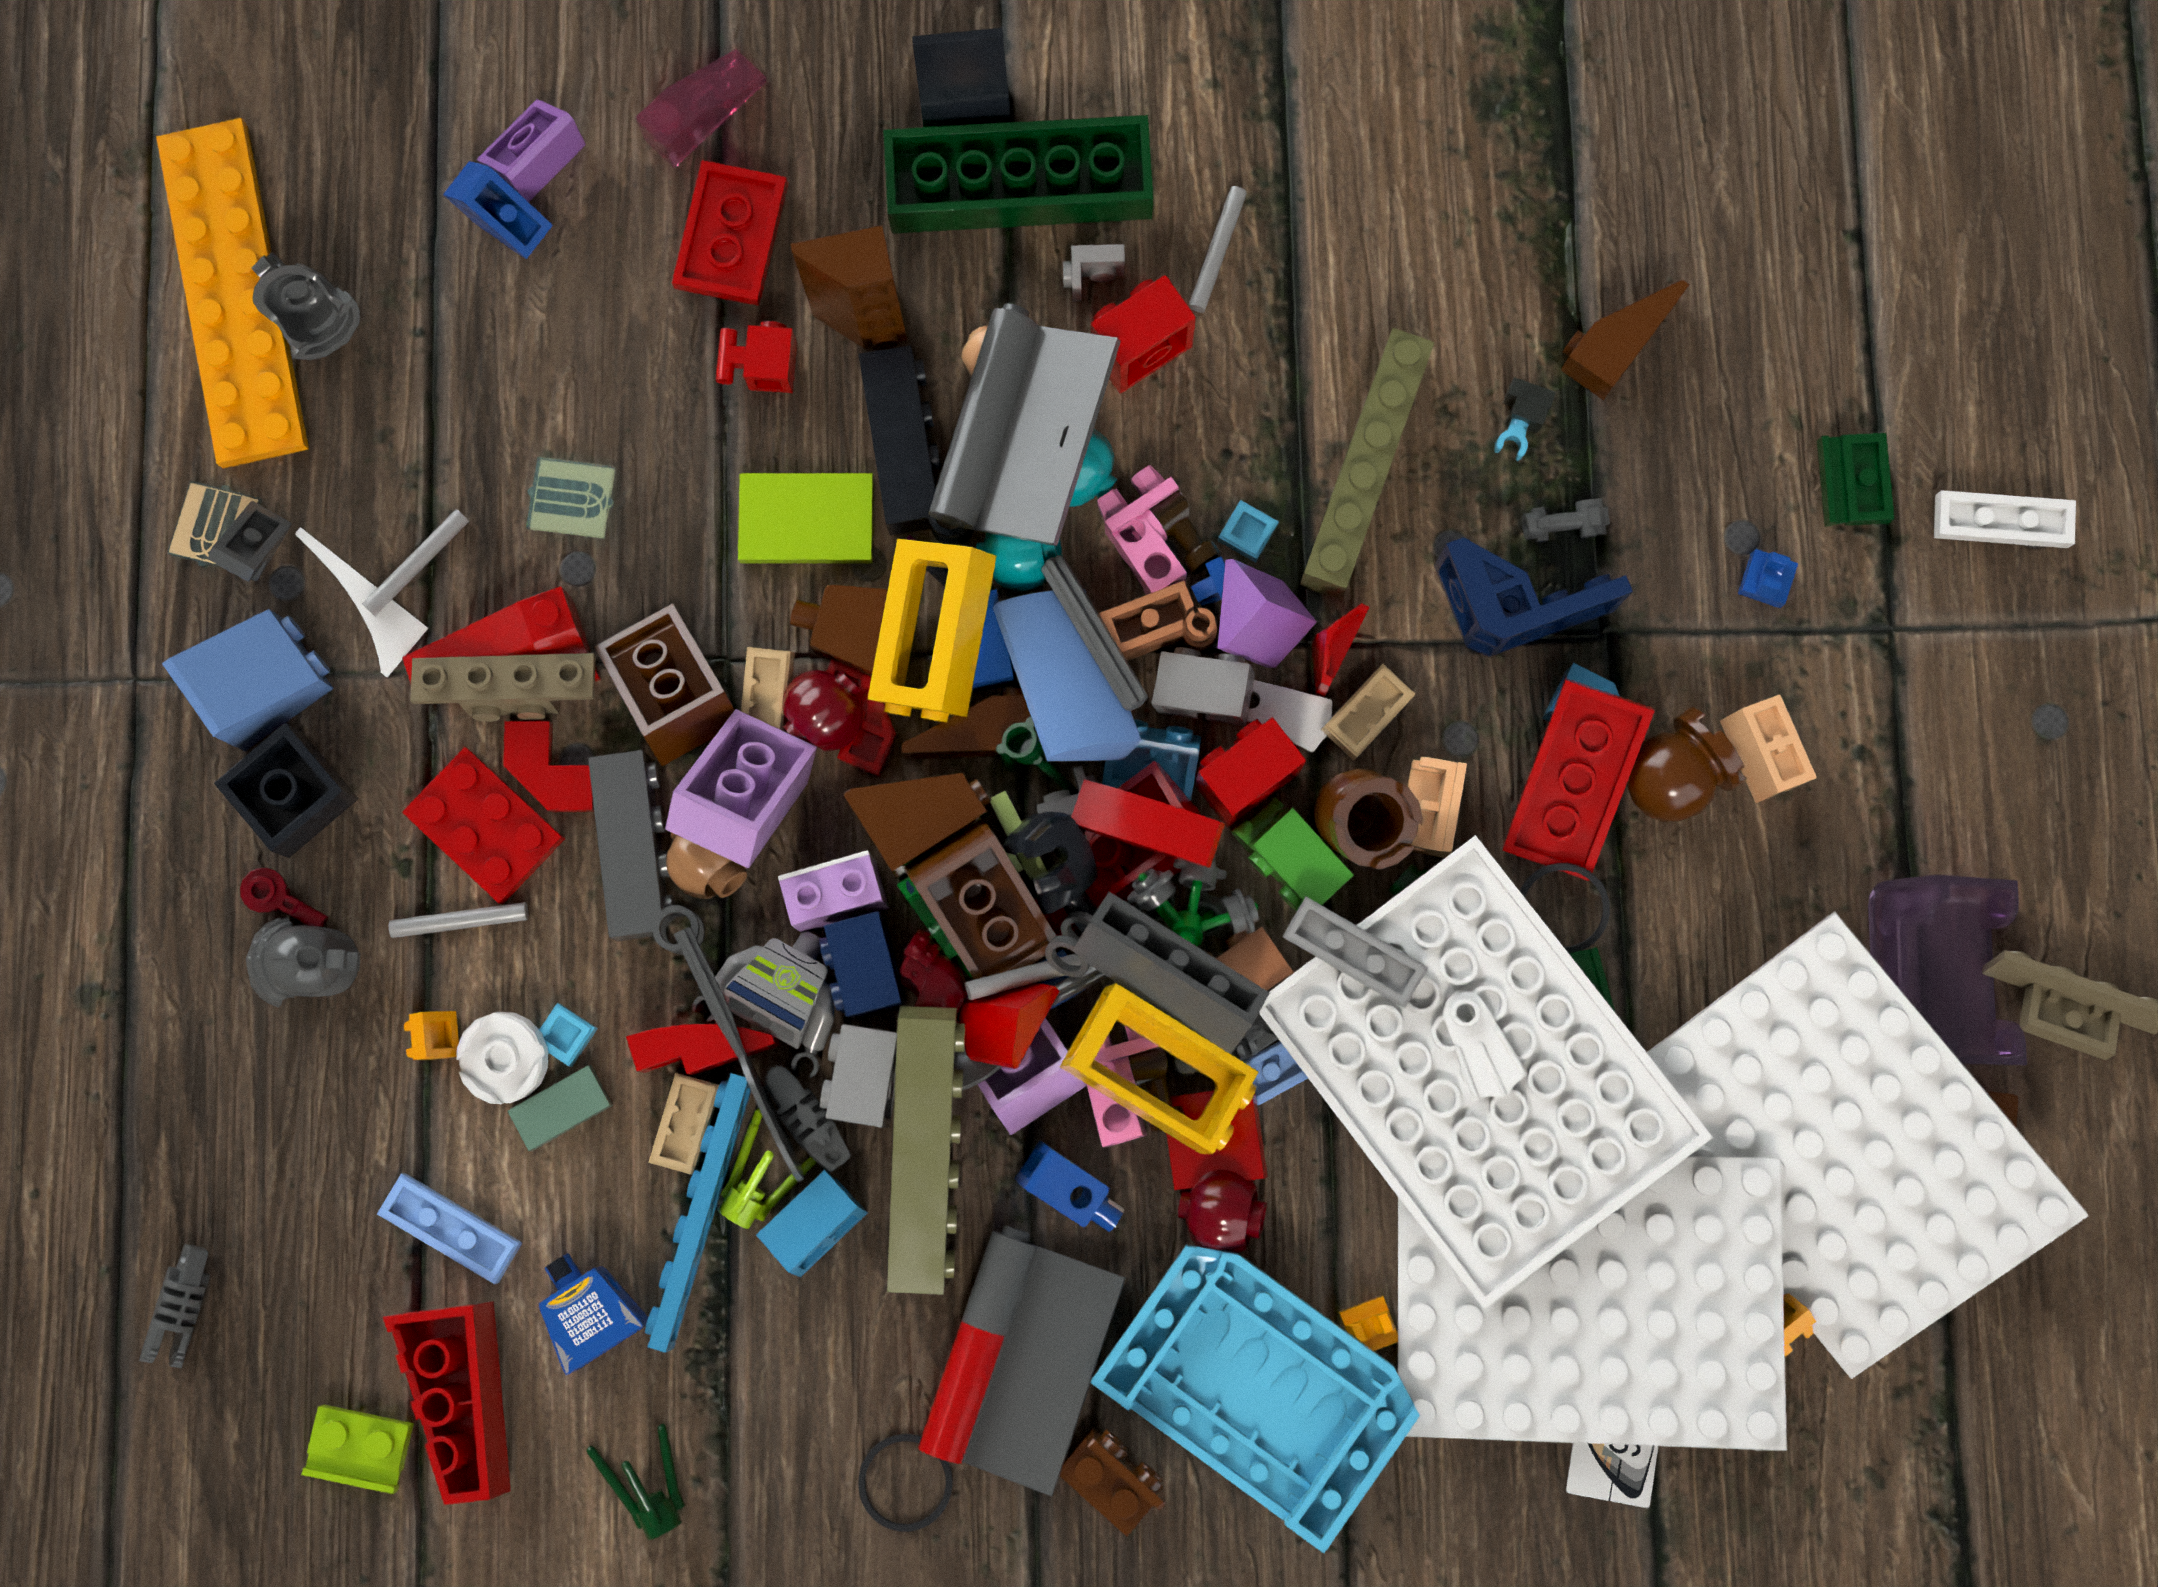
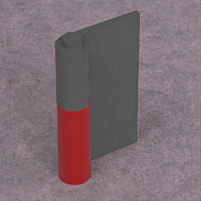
M1004 1225L1001 1233L992 1231L918 1449L938 1459L956 1464L966 1463L1046 1495L1053 1496L1126 1277L1029 1243L1030 1233Z

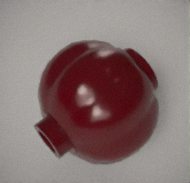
M810 670L800 674L787 686L783 696L782 710L788 719L783 728L788 734L815 745L823 751H834L848 746L860 732L863 723V709L857 696L862 688L843 670L837 676L822 670Z
M1219 1169L1202 1176L1191 1192H1182L1178 1207V1218L1186 1220L1190 1238L1196 1246L1241 1253L1247 1249L1251 1237L1261 1238L1267 1202L1258 1200L1257 1186L1252 1180L1247 1181L1238 1173Z

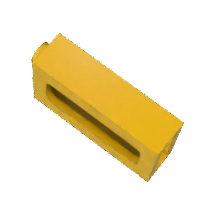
M897 539L868 700L885 703L884 712L911 717L912 709L922 710L920 718L948 723L949 714L967 717L996 555L967 546ZM926 567L948 568L928 682L922 689L904 687Z
M1117 983L1105 986L1059 1066L1200 1154H1214L1216 1149L1220 1151L1225 1147L1234 1131V1126L1230 1123L1238 1108L1243 1110L1255 1094L1257 1086L1253 1084V1081L1259 1072ZM1116 1021L1214 1081L1216 1086L1215 1092L1199 1119L1192 1120L1095 1060Z

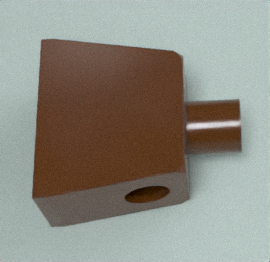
M826 585L820 605L798 599L795 601L790 625L813 631L810 646L817 655L830 661L833 659L872 677L888 589Z

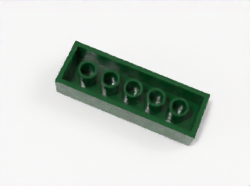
M1148 115L883 130L887 215L892 234L1152 219L1154 198Z

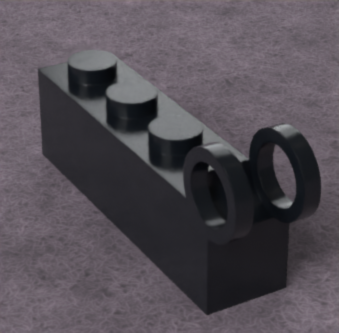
M911 345L858 354L885 521L889 535L931 529L933 536L941 544L958 546L965 544L972 537L974 530L960 527L955 529L943 528L938 524V520L928 514L936 490L933 471L941 470L937 443L928 444L926 428L934 427L930 401L921 402L919 386L927 385L923 359L914 360Z

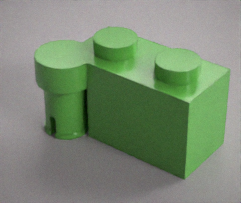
M1272 797L1270 802L1251 820L1244 819L1231 832L1244 849L1251 854L1247 859L1252 866L1265 878L1271 874L1282 886L1278 893L1293 910L1298 911L1305 897L1323 905L1354 875L1294 808L1283 810L1281 808L1284 805L1277 798Z

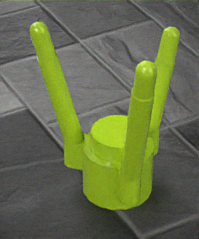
M759 1108L753 1114L729 1181L720 1194L725 1199L718 1209L728 1220L746 1229L750 1228L755 1218L764 1222L770 1210L798 1183L793 1174H791L764 1202L761 1201L765 1193L757 1185L773 1159L774 1154L772 1151L765 1152L748 1181L741 1180L739 1183L762 1119V1113ZM811 1156L801 1165L804 1176L817 1163Z

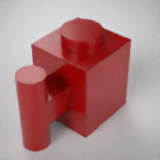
M764 321L760 326L748 325L746 346H737V330L731 328L720 329L715 378L717 383L724 385L733 384L734 368L744 369L743 378L749 390L793 393L797 340L792 328H787L785 324L775 321Z

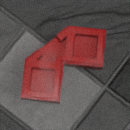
M831 659L826 672L837 676L843 670L862 688L857 694L863 709V723L860 732L848 746L840 749L837 759L880 777L897 738L888 713L884 712V703L868 700L871 676Z
M505 721L503 766L549 812H594L589 765H552L553 723L550 721Z

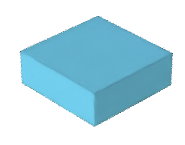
M1240 500L1219 535L1218 542L1256 563L1276 530L1279 521Z
M557 1003L539 1030L544 1037L548 1053L567 1066L573 1067L598 1028L562 1004Z

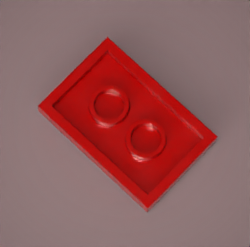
M701 160L673 274L672 285L674 289L760 306L789 184L787 177Z
M464 747L402 811L413 824L501 905L517 891L565 840L558 831L467 747Z

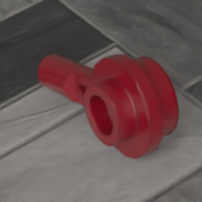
M257 868L250 871L242 880L240 897L250 910L259 913L281 910L307 926L324 927L329 917L290 895V888L287 887L284 877L276 870Z

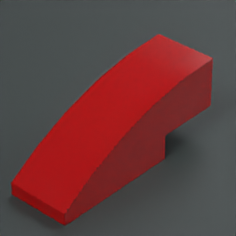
M1085 779L1083 780L1071 816L1079 828L1088 832L1123 841L1138 848L1207 868L1211 867L1225 825L1220 821L1166 803Z
M717 1024L675 1025L654 1028L625 1036L637 1072L646 1073L682 1060L686 1074L697 1075L739 1060ZM737 1027L748 1057L781 1046L779 1039L774 1035Z

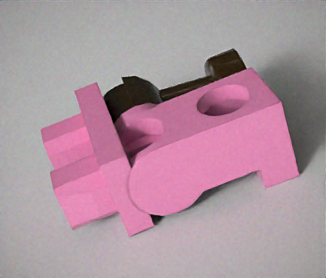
M1148 465L1131 478V484L1141 496L1131 504H1127L1117 488L1109 491L1097 500L1098 509L1105 521V534L1144 588L1145 595L1182 581L1186 584L1187 572L1165 543L1172 536L1188 552L1184 562L1193 575L1207 568L1206 563L1222 555L1213 541L1202 542L1189 520L1188 501L1179 491V487L1173 478L1169 477L1164 480L1151 465Z
M1126 1026L1125 1029L1129 1040L1127 1042L1112 1045L1110 1034H1108L1095 1060L1141 1089L1146 1088L1149 1094L1185 1115L1181 1106L1173 1107L1167 1079L1171 1071V1061L1168 1052ZM1087 1085L1102 1147H1111L1147 1136L1143 1119ZM1149 1123L1152 1133L1162 1131Z

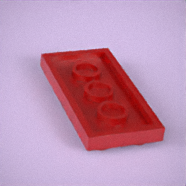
M1565 678L1504 840L1502 851L1545 866L1554 863L1576 864L1593 873L1655 712L1654 708ZM1560 870L1564 873L1589 881L1588 878L1579 873L1567 870Z

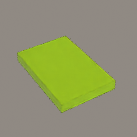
M740 473L739 563H873V473Z

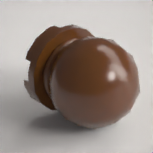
M1694 707L1688 708L1674 719L1673 726L1676 733H1661L1643 741L1627 782V788L1634 804L1646 816L1661 822H1677L1698 815L1713 800L1716 786L1725 791H1732L1746 780L1743 774L1737 773L1745 766L1732 743L1721 729L1712 734L1700 722L1706 715Z
M1353 769L1335 774L1320 788L1313 808L1316 831L1325 844L1334 852L1360 866L1373 867L1374 869H1383L1398 864L1408 856L1415 847L1411 844L1417 835L1418 823L1422 825L1423 821L1419 801L1409 787L1374 770Z

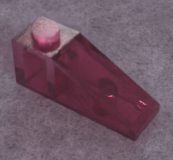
M735 49L666 88L635 119L644 140L675 168L763 86L767 79Z

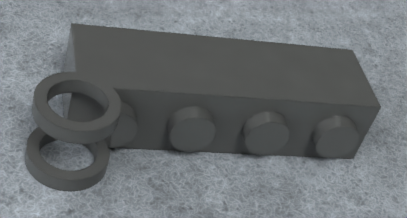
M643 750L588 757L609 938L615 941H625L654 936V939L662 948L675 954L683 955L679 945L672 944L669 941L667 929L675 918L684 916L690 920L691 928L701 946L705 938V925L702 919L688 908L676 905L673 895H667L665 877H670L666 866L668 850H662L660 833L666 832V818L663 806H656L654 788L661 787V776L657 761L651 762V757Z
M1108 892L1094 916L1081 911L1069 913L1061 924L1062 935L1052 938L1045 949L1047 961L1059 973L1069 977H1080L1092 966L1229 1054L1233 1052L1251 1028L1270 994L1265 989L1111 892ZM1072 923H1082L1087 926L1081 937H1078L1072 930ZM1065 947L1072 950L1080 958L1081 965L1074 966L1065 963L1059 958L1055 948Z

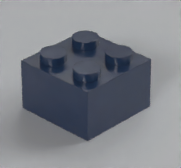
M878 911L823 925L826 937L819 939V945L825 965H829L830 969L835 970L837 982L830 984L837 1011L840 1010L842 1014H846V1017L859 1021L900 1010V1006H908L903 985L900 982L901 977L887 922Z

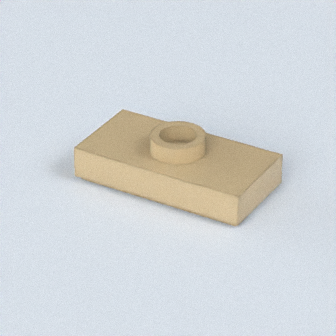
M747 647L741 712L784 732L786 731L783 725L788 719L783 714L782 701L787 686L792 682L795 652Z
M1382 664L1321 730L1352 760H1355L1416 694L1390 669Z
M675 1073L648 1163L691 1175L697 1170L702 1154L700 1151L702 1139L706 1128L711 1124L715 1111L714 1101L719 1087L718 1084Z

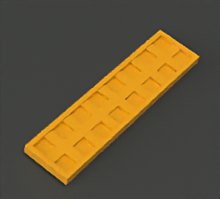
M242 118L156 136L216 464L221 468H228L309 450L288 340L283 336L277 324L258 311L252 299L254 288L260 280V277L253 271L252 267L262 256L265 255L267 257L272 252L248 126Z

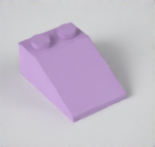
M1046 1018L1017 1069L1002 1066L993 1075L977 1084L1010 1135L1087 1086L1086 1083L1059 1067L1068 1051Z

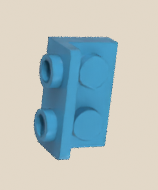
M1134 719L1142 741L1124 760L1105 761L1102 784L1118 788L1153 761H1156L1188 799L1191 800L1201 736L1193 735V731L1185 727L1168 726L1166 730L1150 728L1148 723Z

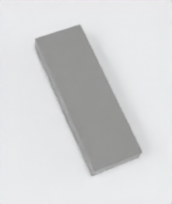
M1305 897L1282 936L1403 1008L1407 1006L1429 968L1308 897Z

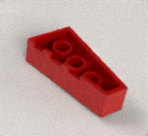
M494 1301L383 1316L387 1332H392L399 1353L395 1357L401 1374L405 1373L414 1399L410 1403L416 1420L420 1419L427 1439L425 1448L444 1505L490 1500L510 1492Z

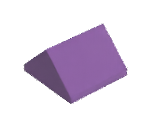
M537 99L476 160L480 164L490 166L529 202L586 144L573 118L567 112Z
M1227 559L1225 561L1217 649L1241 656L1266 668H1276L1317 621L1284 581L1235 559Z

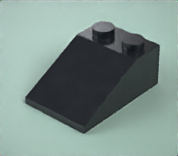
M1002 28L912 36L923 127L1011 122Z

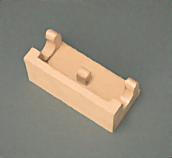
M1780 694L1744 707L1720 720L1726 737L1732 743L1745 767L1741 771L1746 777L1747 785L1755 803L1766 800L1781 792L1789 791L1817 778Z
M1430 757L1412 760L1407 787L1418 799L1423 817L1422 825L1418 823L1417 835L1411 844L1415 846L1412 852L1446 858L1452 853L1467 763H1457Z

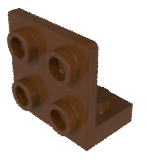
M1092 1428L1066 1458L1060 1477L1128 1537L1153 1506L1159 1511L1165 1506L1166 1499L1164 1490H1162L1165 1486L1161 1483L1163 1479L1144 1461H1141L1138 1466L1132 1463L1126 1457L1128 1455L1126 1451L1127 1446L1111 1431L1106 1429L1101 1435L1095 1428Z

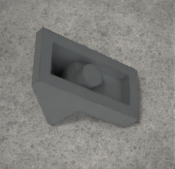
M251 501L212 546L207 559L247 582L250 580L257 581L285 538L292 523Z

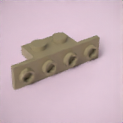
M594 653L412 658L410 702L412 704L459 703L469 716L484 722L497 721L501 715H517L518 718L523 720H542L545 718V714H559V700L594 699L596 656Z
M2004 950L1983 965L1982 974L2025 989L2019 1030L2103 1060H2107L2116 1054L2120 1023L2154 1035L2158 1033V1000L2154 998L2137 997L2120 991L2114 984L2086 979L2075 975V972L2069 968L2050 966L2033 960L2028 954L2020 951Z

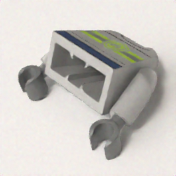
M805 931L801 933L793 947L772 938L764 946L755 945L728 957L715 978L732 1013L796 1049L803 1043L805 1048L794 1057L791 1067L795 1072L799 1065V1059L801 1057H809L814 1063V1069L810 1074V1078H812L821 1067V1058L818 1055V1051L824 1049L835 1018L830 984L826 982L828 969L825 965L816 961L821 953L820 938ZM703 995L694 1000L692 1005L694 1012H700L704 1007L706 1001ZM712 1015L708 1017L707 1022H715Z

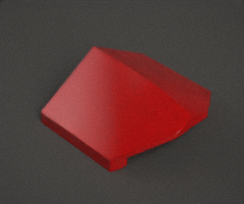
M1361 603L1314 637L1312 641V654L1317 695L1325 697L1370 608L1369 606Z
M1034 983L973 1000L968 998L962 1004L959 1015V1022L965 1023L964 1046L966 1055L973 1061L1017 1069L1060 991L1053 985Z

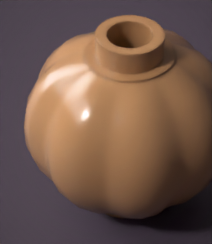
M671 832L670 837L674 841L666 855V866L672 881L685 894L699 899H710L716 895L724 898L734 893L747 878L746 867Z

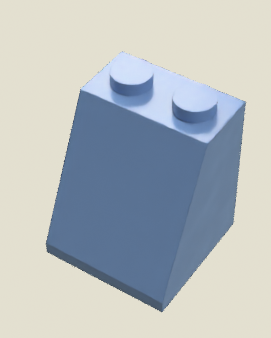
M270 609L162 663L212 736L243 751H247L334 689L325 677V675L330 673L326 663L314 650L308 653L300 642L305 637V634L298 624L289 615L282 618Z

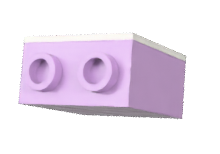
M868 850L778 876L791 926L801 933L824 928L823 925L889 909L877 862Z

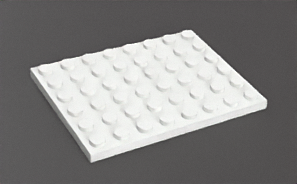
M1476 835L1357 925L1429 967L1405 1008L1323 960L1314 957L1272 989L1259 1012L1483 1309H1486L1713 1138ZM1472 992L1484 1001L1527 1071V1074L1515 1084L1506 1097H1472L1444 1019V1006L1447 1000L1456 993ZM1461 1004L1456 1010V1015L1460 1021L1470 1022L1474 1018L1475 1011L1471 1005Z
M1835 911L1646 1052L1713 1137L1688 1157L1780 1158L1783 1295L1789 1293L1810 1310L1817 1321L1812 1325V1332L1851 1379L2089 1216L2086 1210Z
M1687 1157L1486 1309L1481 1307L1398 1197V1375L1420 1415L1406 1436L1787 1451L1780 1158Z

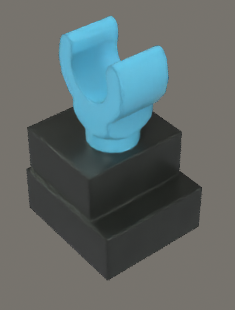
M1516 377L1513 378L1503 400V404L1511 406L1506 421L1510 425L1507 431L1503 432L1496 441L1495 453L1500 452L1505 441L1512 440L1517 443L1519 448L1515 459L1517 461L1522 459L1528 447L1527 438L1525 437L1527 430L1536 434L1539 432L1556 395L1555 391Z

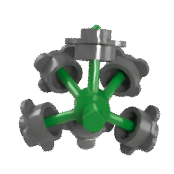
M1214 858L1210 868L1180 859L1174 860L1173 866L1181 869L1179 883L1191 888L1187 910L1176 912L1174 909L1175 898L1173 895L1176 892V886L1170 881L1173 876L1171 870L1162 872V870L1155 871L1154 869H1149L1141 873L1132 884L1134 891L1127 897L1128 904L1155 921L1163 919L1171 928L1169 930L1196 947L1203 941V936L1214 935L1217 938H1225L1230 931L1233 934L1245 931L1247 934L1255 932L1253 922L1259 920L1258 904L1254 903L1250 894L1243 896L1239 888L1231 891L1232 896L1229 897L1222 896L1219 898L1208 894L1207 891L1215 889L1217 879H1225L1227 876L1226 871L1220 870L1215 866L1216 860Z

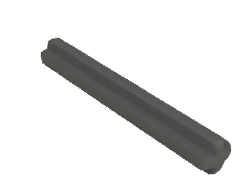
M1061 555L1047 559L1041 568L1043 575L1121 705L1127 711L1141 707L1147 699V693L1067 561Z

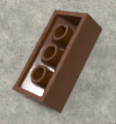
M882 225L790 244L812 314L815 318L864 349L871 347L874 350L890 349L896 347L900 341L907 340Z

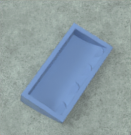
M1054 591L1026 594L997 602L993 610L1046 760H1124L1142 741L1131 711L1125 710Z

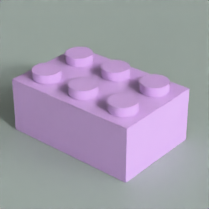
M735 709L673 791L665 829L749 869L806 787L817 747Z

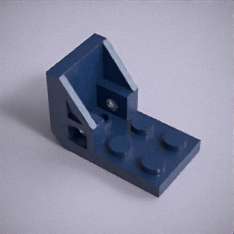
M1464 537L1446 543L1434 564L1466 647L1488 657L1612 613L1633 592L1626 575L1612 580L1610 574H1605L1584 584L1585 589L1578 593L1569 595L1567 589L1550 594L1541 600L1542 605H1540L1527 572Z

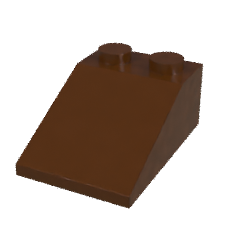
M673 603L594 646L661 766L668 764L714 738L735 711Z
M983 819L904 867L909 878L974 980L1029 966L1046 956L1045 949L1051 939L1056 937V934L998 839Z

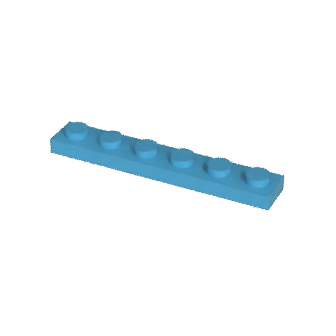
M731 1073L728 1082L722 1080L718 1087L714 1101V1107L720 1108L715 1126L708 1125L704 1133L700 1148L701 1152L706 1153L701 1171L695 1170L691 1176L687 1189V1197L693 1198L688 1216H680L673 1236V1242L679 1244L674 1262L667 1261L661 1274L659 1288L665 1289L660 1308L656 1306L652 1308L647 1320L645 1334L651 1335L648 1348L666 1353L675 1347L751 1095V1089L745 1076Z

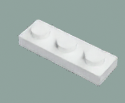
M1941 490L1935 495L1934 538L2069 548L2075 544L2076 500Z

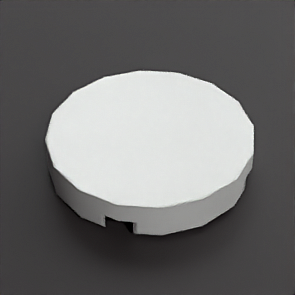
M495 1012L476 1019L463 1032L457 1046V1060H459L461 1068L459 1074L463 1084L475 1097L490 1104L512 1103L530 1096L541 1085L548 1069V1048L542 1032L531 1020L514 1012Z

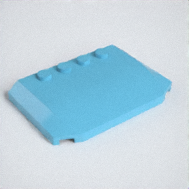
M1185 1245L1090 1382L1128 1411L1130 1409L1135 1411L1284 1520L1285 1526L1322 1553L1326 1552L1420 1417L1393 1364L1239 1253Z

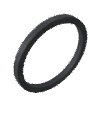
M1554 863L1538 869L1528 877L1520 889L1524 897L1531 885L1541 876L1554 871L1567 870L1588 878L1598 889L1603 903L1602 918L1595 932L1581 943L1563 946L1571 954L1590 947L1600 938L1608 924L1610 903L1605 887L1592 872L1576 864Z
M899 1434L882 1440L867 1454L859 1472L858 1489L865 1510L877 1523L894 1531H915L928 1526L942 1514L952 1493L953 1479L951 1467L948 1461L939 1459L945 1473V1492L937 1509L927 1518L910 1524L895 1523L882 1517L871 1505L866 1492L865 1480L869 1464L880 1450L893 1443L908 1441L919 1444L921 1436Z

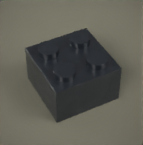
M286 723L214 782V785L268 849L287 858L295 854L359 799L305 734Z

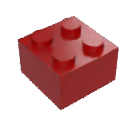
M1166 274L1156 281L1147 279L1141 282L1131 291L1130 298L1119 305L1115 303L1106 305L1094 315V321L1091 322V334L1117 337L1121 341L1109 378L1119 394L1128 390L1193 346L1196 317Z
M1273 717L1263 724L1259 719H1255L1236 734L1238 739L1234 741V746L1227 751L1222 746H1219L1199 762L1201 766L1197 769L1199 772L1195 787L1227 828L1297 777L1306 763V759Z

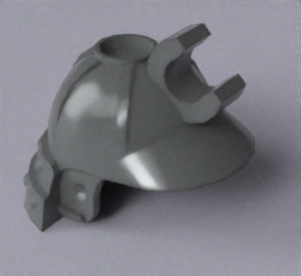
M273 252L267 257L265 255L262 256L255 263L252 269L260 277V280L254 288L253 303L260 313L280 328L283 336L291 345L292 358L313 360L326 357L349 342L360 323V310L355 299L346 291L343 292L339 287L335 289L325 276L304 264L285 265Z
M285 916L266 923L255 933L245 960L251 987L262 1000L279 1008L282 1001L287 999V997H322L344 992L357 977V973L360 970L361 953L358 952L354 941L348 935L338 930L318 926H293V922H290L289 918Z

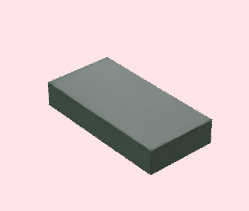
M587 1065L508 1110V1113L528 1151H534L610 1108L613 1104L592 1065Z

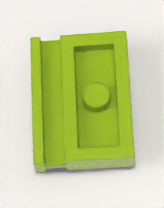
M325 1404L320 1405L317 1408L307 1450L308 1458L306 1466L302 1470V1475L394 1494L399 1489L400 1484L398 1482L401 1471L404 1468L414 1423Z

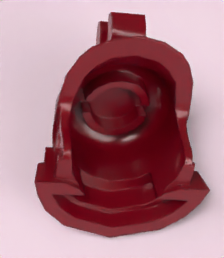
M919 929L904 951L906 958L900 969L902 974L900 982L903 987L909 989L917 996L914 1007L957 1008L958 1014L967 997L965 988L966 978L962 970L941 953L942 949L939 944L932 941L933 938L930 933Z

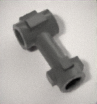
M1602 498L1576 502L1575 512L1546 515L1544 507L1533 508L1531 513H1524L1522 516L1524 537L1526 540L1535 539V543L1546 542L1549 540L1548 533L1579 529L1580 538L1606 535V526L1610 525L1608 507H1603Z

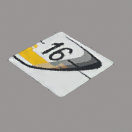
M1573 1443L1566 1487L1567 1493L1648 1508L1652 1494L1658 1446Z

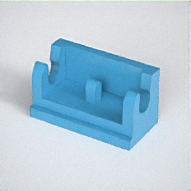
M824 1170L756 1236L788 1273L801 1277L868 1212L838 1179H834Z

